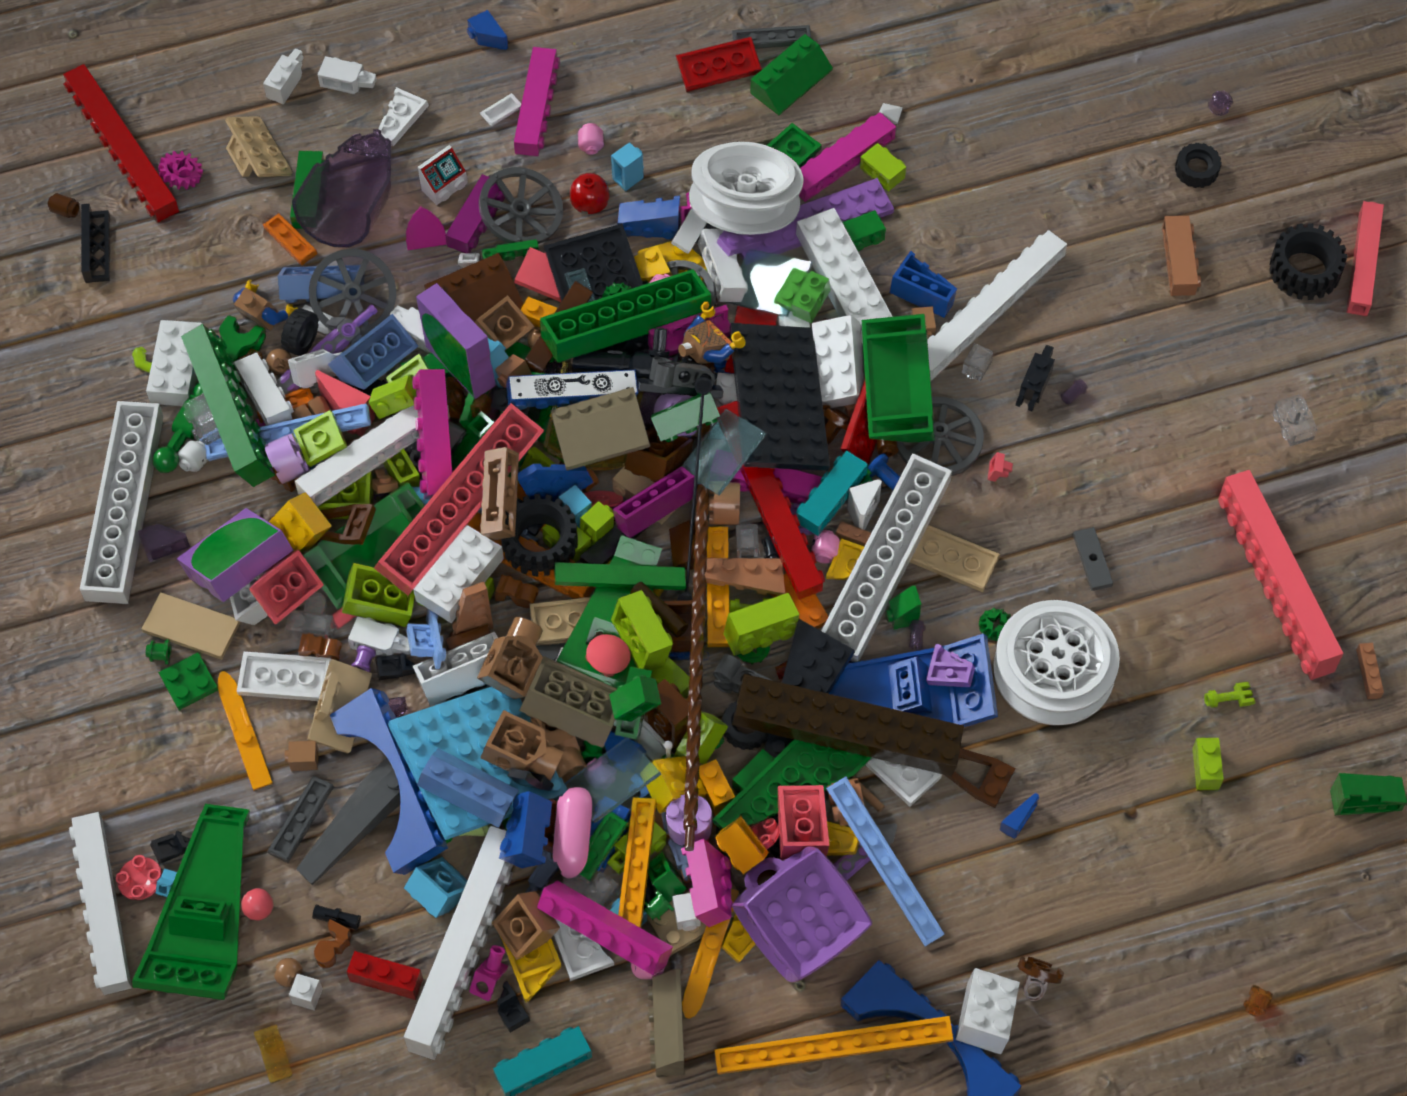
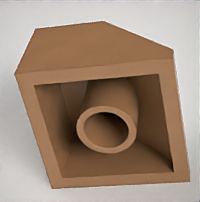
M508 295L475 321V324L489 339L495 342L498 340L505 346L506 350L534 328V325Z
M536 891L517 894L492 922L516 960L547 943L560 929V926L552 916L537 908L540 896Z

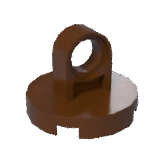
M450 377L445 379L449 415L454 419H460L467 396L464 395L462 391L464 387L456 378Z
M823 403L824 416L829 419L825 425L827 445H829L841 428L847 430L851 418L838 409L830 410L831 405Z
M1021 956L1017 965L1021 971L1027 974L1023 983V992L1026 998L1031 1001L1040 1000L1045 994L1048 983L1060 984L1064 976V972L1060 968L1056 972L1051 969L1052 964L1028 956L1026 961L1025 957ZM1035 983L1040 986L1038 994L1031 995L1027 992L1030 984Z

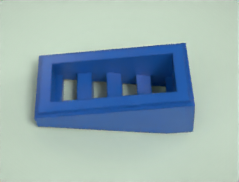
M1034 793L1001 822L1000 831L1013 839L1017 838L1037 807L1039 795Z

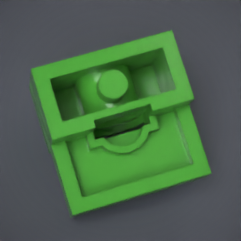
M792 267L774 298V304L792 311L793 316L812 324L831 291L829 278L813 271L807 273Z

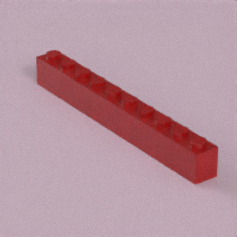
M85 64L64 73L65 82L63 85L67 93L73 94L72 99L77 107L81 106V112L85 120L91 121L90 126L95 134L99 133L101 144L104 148H109L108 153L113 161L117 160L119 163L117 164L118 169L122 175H127L128 178L126 179L131 189L135 188L137 190L136 195L141 203L145 202V209L149 216H154L157 222H160L178 213L179 208L176 199Z
M737 401L718 407L720 417H717L718 422L798 600L823 591L824 575L815 566L817 563L813 551L809 552L806 546L808 545V540L805 533H800L799 520L796 514L792 515L790 511V500L781 491L783 490V485L779 477L775 478L773 473L775 468L744 467Z

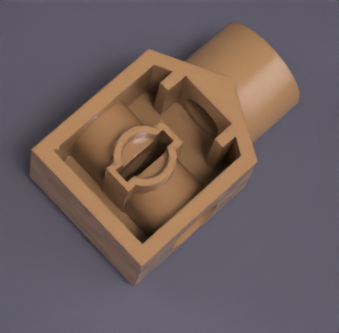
M515 617L507 635L494 640L477 679L512 699L525 697L543 658L536 647L543 629L528 619Z
M503 710L484 747L481 759L510 772L511 768L545 775L551 781L564 751L546 743L545 729Z
M532 717L530 719L532 724L545 729L547 744L564 751L556 769L559 778H562L563 782L566 783L582 776L587 771L588 766L580 752L576 737L557 727L549 726L546 722Z

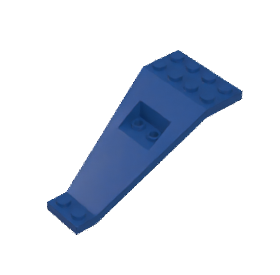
M985 634L942 646L948 652H953L961 659H966L973 663L975 671L970 687L928 685L926 679L934 648L849 663L829 693L964 725V727L998 717L988 638Z

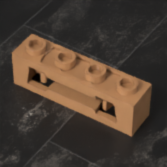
M507 447L485 451L483 462L484 478L482 482L483 497L480 529L481 535L492 540L515 537L519 453ZM508 466H511V478L507 477L509 475L507 471ZM505 511L509 513L508 525L505 524V519L507 518Z

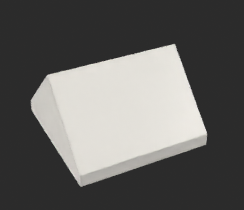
M877 479L849 488L847 509L855 527L863 530L866 529L880 502L881 480Z

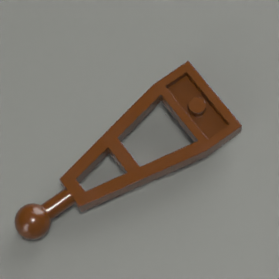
M352 504L320 510L327 520L349 516L343 534L327 531L320 540L344 545H363L376 508L373 504Z
M960 748L958 762L960 758L990 767L983 783L978 789L955 771L952 776H945L975 799L996 808L1016 768L996 758Z

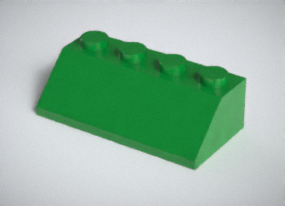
M804 34L751 78L750 94L779 116L833 70V67L820 45Z

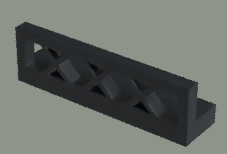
M81 204V272L85 283L110 281L109 210L92 212L90 204ZM104 217V222L101 225L97 226L94 224V218ZM101 233L105 238L97 243L94 237ZM100 249L105 255L98 260L94 257V254ZM100 266L105 270V274L94 275V271Z

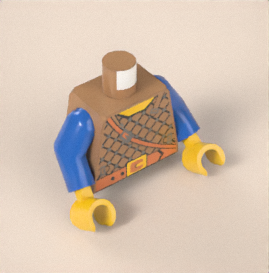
M248 280L245 287L233 296L234 306L240 314L269 331L273 329L275 324L287 320L290 314L295 309H298V307L293 308V304H287L286 310L278 311L269 301L256 294L259 285L251 284L252 280Z
M704 302L701 305L703 313L700 316L697 315L684 333L683 344H680L678 347L682 357L690 355L700 364L721 363L724 360H728L729 356L735 351V348H743L746 344L744 337H742L739 331L732 334L731 339L733 342H731L710 320L705 321L706 318H711L715 315L714 306L707 310L709 308L708 302Z

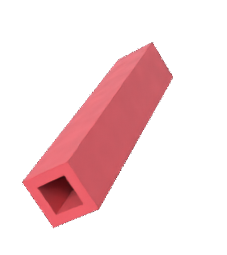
M1363 201L1360 209L1347 313L1368 316L1371 308L1384 204Z

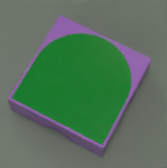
M437 283L417 295L416 299L425 345L430 352L475 399L495 387L487 335Z
M245 508L179 556L177 560L189 579L199 586L207 588L213 596L224 602L249 584L259 574L291 553L293 548L279 528Z

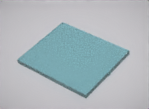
M750 249L741 265L744 281L748 285L747 293L744 294L742 302L726 303L788 317L790 311L774 304V298L792 267L809 273L813 264L805 260Z
M727 409L717 419L718 421L714 423L700 443L697 484L703 485L719 496L766 436L763 430ZM697 447L682 465L683 468L694 476Z
M626 737L564 784L566 785V791L569 788L581 787L590 793L592 798L591 820L596 823L659 777L661 773L648 760L646 754L642 753Z

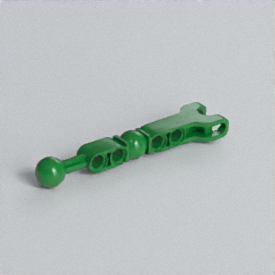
M228 315L221 324L219 332L227 345L226 353L230 355L233 362L258 353L265 342L266 329L256 325L248 333H238L239 324L237 318ZM200 383L194 387L193 393L190 394L172 424L174 435L168 445L158 448L153 453L152 464L160 473H170L178 467L179 455L177 453L186 438L194 439L210 413Z

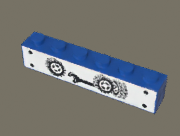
M635 370L508 376L506 382L508 406L512 403L519 410L526 409L527 407L543 409L555 405L557 407H565L634 387L636 397L638 395Z

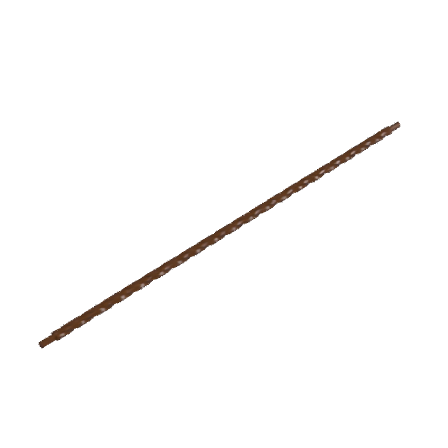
M713 362L702 364L704 366H707L711 370V372L714 373ZM705 423L702 424L696 495L694 589L692 595L689 708L687 720L688 738L686 745L683 820L686 851L694 850L699 794L697 786L700 764L698 752L701 739L699 722L702 710L704 601L706 597L705 572L707 569L706 544L708 541L707 516L709 513L708 489L710 486L709 462L711 459L710 435L712 432V424L706 426Z

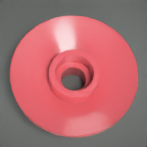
M590 491L584 493L592 502V507L598 501L603 505H608L610 508L623 502V496L611 491Z

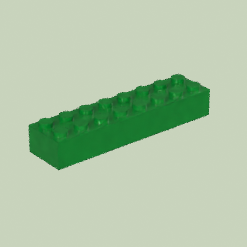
M692 269L541 317V337L557 363L648 334L651 329L702 313L701 305L704 302L709 303V308L707 309L709 310L711 308V293L695 270Z
M201 324L182 335L181 338L234 472L251 486L255 487L275 476L265 451L266 442L260 437L261 429L257 422L253 420L254 412L252 408L246 403L247 395L238 383L241 380L237 372L232 368L234 362L230 355L226 353L227 345L221 337L218 338L213 329L209 330L205 325Z

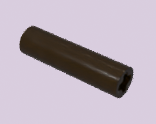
M642 581L638 582L632 588L630 594L642 590L645 596L650 598L652 608L655 614L660 616L662 625L676 638L683 635L689 625Z

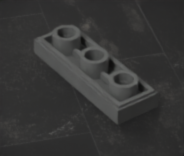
M1095 528L1074 531L1073 538L1091 591L1112 587L1113 581Z

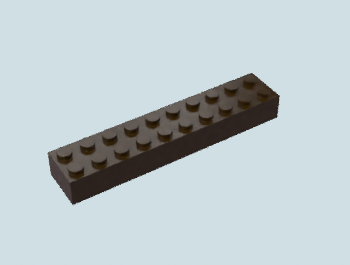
M744 674L740 684L732 725L948 776H952L957 768L964 725Z

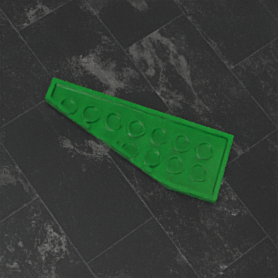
M794 739L713 818L712 822L722 830L742 816L748 826L751 827L778 814V786L823 785L825 792L827 791V786H830L831 783H836L844 777H847L848 780L852 779L872 757Z

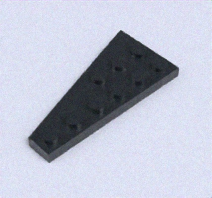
M798 619L782 683L829 694L853 657L855 650L803 620ZM768 734L764 750L773 758H776L794 739Z

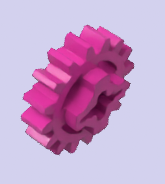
M173 151L172 155L166 153L165 158L161 157L158 166L159 176L164 177V183H170L169 187L176 185L177 189L180 190L181 186H184L188 190L189 185L194 188L196 183H200L203 173L201 169L202 164L197 163V158L192 159L190 153L186 156L183 151L180 154Z

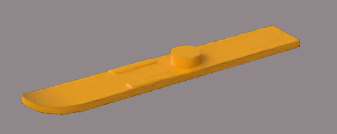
M222 671L218 677L219 695L253 791L273 783L242 696L236 692L237 684L231 675Z
M731 888V900L734 903L739 891ZM730 919L711 927H705L682 1000V1012L687 1019L694 1017L701 1009Z

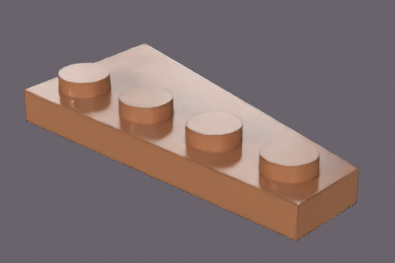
M707 558L706 583L725 586V584L732 585L736 589L743 591L745 588L756 590L758 594L766 595V593L776 594L777 596L785 594L783 567L780 559Z
M481 582L464 588L459 601L460 609L456 611L457 620L452 625L454 631L450 633V637L486 624L489 630L493 629L485 583Z

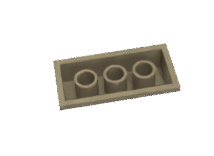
M673 969L652 977L653 985L648 986V999L653 1000V1008H649V1022H654V1031H650V1045H655V1054H650L651 1068H656V1076L684 1075L680 969Z

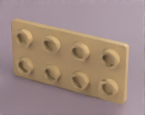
M261 117L226 118L225 121L233 133L226 149L242 177H249L252 170L255 171L258 177L292 175L291 168Z
M334 659L329 661L307 738L309 741H316L318 744L347 754L351 752L355 737L349 738L338 735L330 714L368 690L372 676L371 672L369 673Z

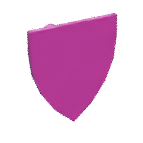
M422 206L419 207L408 222L406 229L407 250L447 245L443 224L438 217Z

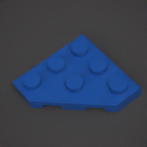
M532 464L518 472V481L530 500L535 499L534 494H540L541 499H545L547 494L551 495L552 501L555 502L559 496L574 485L583 490L588 485L594 483L585 466L567 471L565 465L552 464L551 467H542L541 464Z

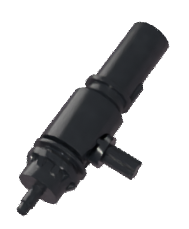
M655 328L653 348H649L648 352L635 351L632 355L627 354V351L617 350L589 352L573 358L572 373L635 370L637 380V378L649 379L653 357L668 358L672 362L701 364L693 361L688 356L682 357V359H680L678 354L674 357H669L670 351L666 349L667 329ZM682 371L679 374V378H685L688 371ZM704 373V374H702V375L700 376V378H701V377H706V378H708V374H707V373ZM713 373L715 380H717V374Z

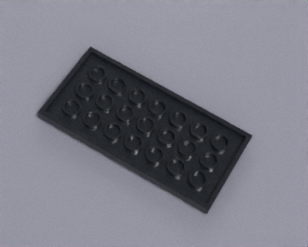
M623 224L544 245V251L561 302L575 281L593 291L588 302L601 299L606 287L613 285V283L621 284L623 282L625 285L631 286V288L643 285ZM648 334L596 351H627V354L630 355L635 351L648 352L650 348L648 345Z
M731 323L729 327L730 339L734 332L739 331L746 341L743 348H735V351L732 353L744 467L828 471L830 461L812 328Z

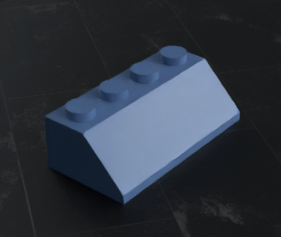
M338 265L327 266L321 273V276L343 285L346 284ZM345 265L351 281L354 282L361 265ZM317 266L283 267L278 274L279 299L285 300L286 303H294L298 299H306V302H310L309 284ZM364 275L361 279L360 285L364 284ZM319 281L317 282V301L318 299H328L342 293L341 290ZM351 288L349 294L352 296L356 295V289Z
M391 314L328 365L341 381L364 390L415 350L418 345L397 318Z
M439 748L431 755L417 783V786L498 828L519 792L518 789Z

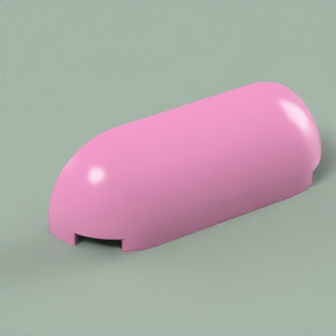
M581 787L569 788L563 796L559 797L557 802L553 861L557 862L562 871L561 875L566 878L576 877L583 870L588 858L592 798L590 793Z

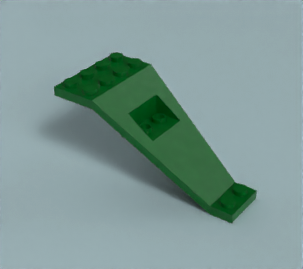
M621 535L614 557L609 565L657 566L662 548ZM596 587L556 662L616 689L626 684L630 666L637 667L632 657H630L628 666L622 672L615 674L613 677H606L603 673L595 670L586 660V651L589 643L596 637L595 634L599 631L603 632L604 635H614L621 638L611 618L618 599L629 595L632 588ZM615 720L613 726L617 725V720Z
M212 804L204 805L146 952L133 977V988L225 1000L236 974L238 964L243 836L245 826L250 817V809Z

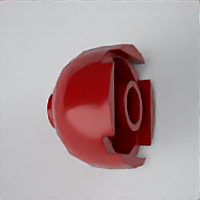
M594 173L581 174L571 184L570 201L577 211L595 214L602 211L608 205L610 191L606 181L601 176Z

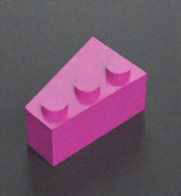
M704 838L694 842L693 851H686L685 847L681 848L682 855L687 856L689 865L688 868H685L686 875H691L693 888L689 890L695 917L708 927L732 918L731 907L733 903L731 900L732 882L730 870L732 865L730 859Z

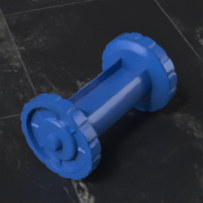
M881 454L871 462L867 469L871 471V478L876 475L891 490H894L900 476L887 465L888 456Z

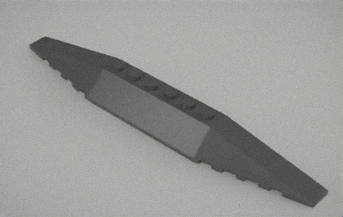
M566 643L538 645L536 647L542 657L545 656L556 661L561 647H564ZM485 684L482 687H474L467 690L463 695L454 696L451 700L491 686ZM388 758L363 779L296 868L311 885L319 880L400 805L398 780Z

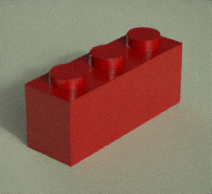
M354 951L346 972L350 982L416 1000L423 981L420 969Z

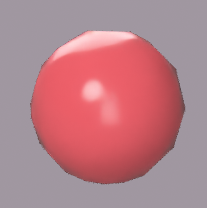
M252 889L244 895L241 901L242 912L250 920L260 921L265 919L272 912L273 898L264 889Z

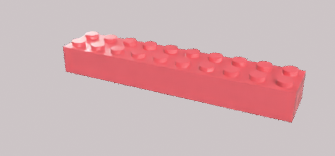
M510 403L382 556L374 569L409 596L416 585L480 510L483 497L482 482L484 478L483 462L485 451L507 447L519 453L520 461L541 436L544 429ZM508 466L507 471L509 473L511 472V466Z
M1246 470L1226 477L1218 498L1219 504L1222 509H1225L1228 522L1231 527H1234L1237 540L1240 545H1243L1246 558L1249 563H1252L1255 569V576L1258 581H1261L1264 587V594L1267 599H1270L1273 605V612L1280 619L1282 630L1285 636L1289 637L1292 643V650L1301 661L1303 672L1308 674L1310 680L1334 673L1344 653L1251 471Z

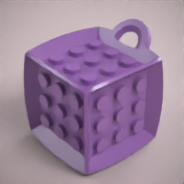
M811 846L804 848L801 852L790 856L784 861L777 858H765L751 868L745 876V886L747 889L732 904V908L761 952L787 981L793 983L799 982L834 959L872 925L871 918L847 881L818 848ZM763 871H776L770 879L758 885L757 878Z

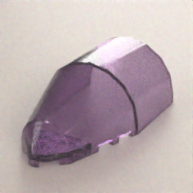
M373 129V133L361 136L360 133L355 134L338 146V151L333 155L329 153L324 162L321 164L316 163L312 167L292 200L296 220L308 235L320 243L344 248L357 245L365 239L389 199L392 165V144L390 139L385 138L379 129Z

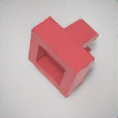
M997 452L990 460L987 480L996 482L999 477L1007 478L1009 472H1012L1013 463L1004 460L1005 454Z

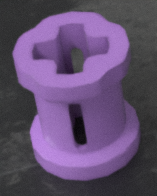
M358 646L356 660L351 666L370 673L371 668L369 666L372 658L376 655V651L368 646Z

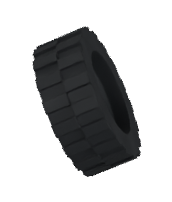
M1188 144L1178 153L1175 164L1176 176L1182 183L1193 188L1210 186L1218 178L1222 163L1220 162L1221 157L1218 155L1217 150L1215 151L1212 146L1207 144ZM1191 159H1201L1207 162L1208 169L1205 172H1195L1189 168L1188 163Z
M299 307L290 314L281 335V347L283 350L297 356L308 352L318 332L319 318L316 313Z
M737 700L734 703L732 702L725 709L722 722L728 726L724 733L727 742L731 743L735 748H741V750H753L756 747H760L761 744L767 741L769 733L756 730L750 734L741 733L735 725H732Z

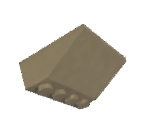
M634 387L551 410L567 471L650 447Z
M543 656L519 711L529 717L546 722L549 726L566 731L569 735L577 736L592 745L603 748L615 722L609 694L617 689Z

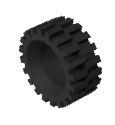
M1303 223L1297 224L1296 229L1291 226L1287 228L1286 233L1283 231L1276 241L1269 264L1271 265L1269 271L1270 274H1273V282L1279 281L1278 288L1281 291L1286 288V294L1292 296L1293 293L1298 294L1297 299L1301 300L1303 296H1307L1308 300H1314L1315 295L1320 299L1324 297L1325 293L1328 295L1332 293L1333 289L1339 284L1347 260V254H1345L1346 247L1345 245H1340L1341 238L1339 236L1334 238L1332 230L1328 232L1323 231L1324 226L1319 225L1318 229L1313 228V223H1308L1306 228L1303 227ZM1299 253L1314 255L1322 261L1325 271L1317 275L1302 273L1290 265L1289 258Z
M534 494L535 499L532 500L529 499V496L523 497V503L520 504L517 500L515 537L501 539L503 552H505L507 561H511L513 568L517 569L520 566L521 573L527 575L528 570L532 571V576L538 577V572L544 571V576L550 575L549 570L554 569L555 562L570 563L569 557L574 558L576 554L575 548L577 549L578 535L575 516L571 513L570 507L567 504L563 507L562 500L557 498L553 502L551 495L546 494L545 499H541L540 494ZM505 511V515H507V518L505 519V524L508 525L509 513ZM534 524L550 525L560 534V538L554 547L541 552H534L524 548L520 544L519 538L526 528Z

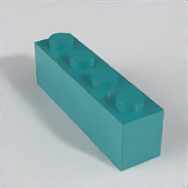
M848 451L842 457L838 456L833 464V469L823 475L818 488L814 487L811 490L808 501L801 503L798 507L796 514L800 525L819 536L848 499L849 488L858 486L866 476L868 464Z
M578 1026L574 1029L569 1027L560 1033L561 1035L556 1038H546L539 1043V1046L533 1049L526 1048L520 1051L517 1057L498 1062L493 1071L504 1095L516 1096L591 1059V1049L580 1027Z

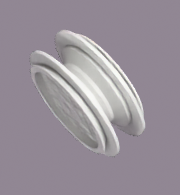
M753 142L721 144L702 152L692 165L691 175L693 184L689 191L690 205L701 219L716 228L745 235L770 233L789 225L799 213V194L803 187L802 171L794 160L772 147Z
M1047 600L1033 603L1015 613L1004 625L999 635L993 664L995 682L1005 701L1024 717L1047 725L1077 723L1092 716L1108 700L1119 669V649L1115 636L1108 625L1088 608L1062 600ZM1052 636L1056 638V640H1050L1047 637ZM1073 642V643L1077 644L1078 646L1073 647V646L1069 645L1068 643ZM1035 649L1038 650L1040 653L1035 654L1031 650ZM1075 662H1080V663H1082L1084 666H1077V665H1075L1074 663H1075ZM1043 669L1046 673L1042 674L1037 672V670ZM1063 675L1066 676L1068 679L1062 680L1058 676Z

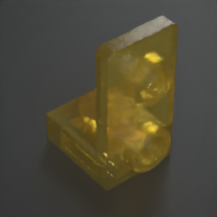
M277 1024L255 1031L254 1035L262 1054L269 1082L272 1084L292 1077V1070Z

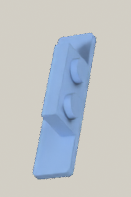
M427 609L426 624H407L406 631L411 656L433 657L435 669H440L441 661H445L446 648H442L443 635H440L441 624L437 623L438 615Z

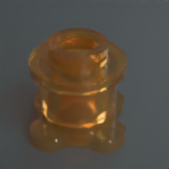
M1252 985L1249 991L1250 996L1248 1000L1244 1001L1243 1005L1247 1013L1252 1016L1265 1015V1008L1267 1004L1271 1003L1274 995L1269 991L1261 989L1259 986Z

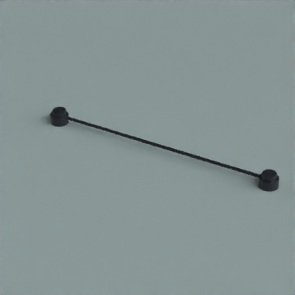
M706 377L698 378L695 382V390L701 395L686 588L685 592L678 596L677 601L692 600V594L688 591L704 395H708L712 390V383Z

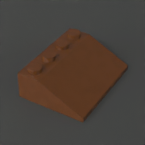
M499 253L424 285L425 290L437 283L474 323L507 295L520 310L524 305Z

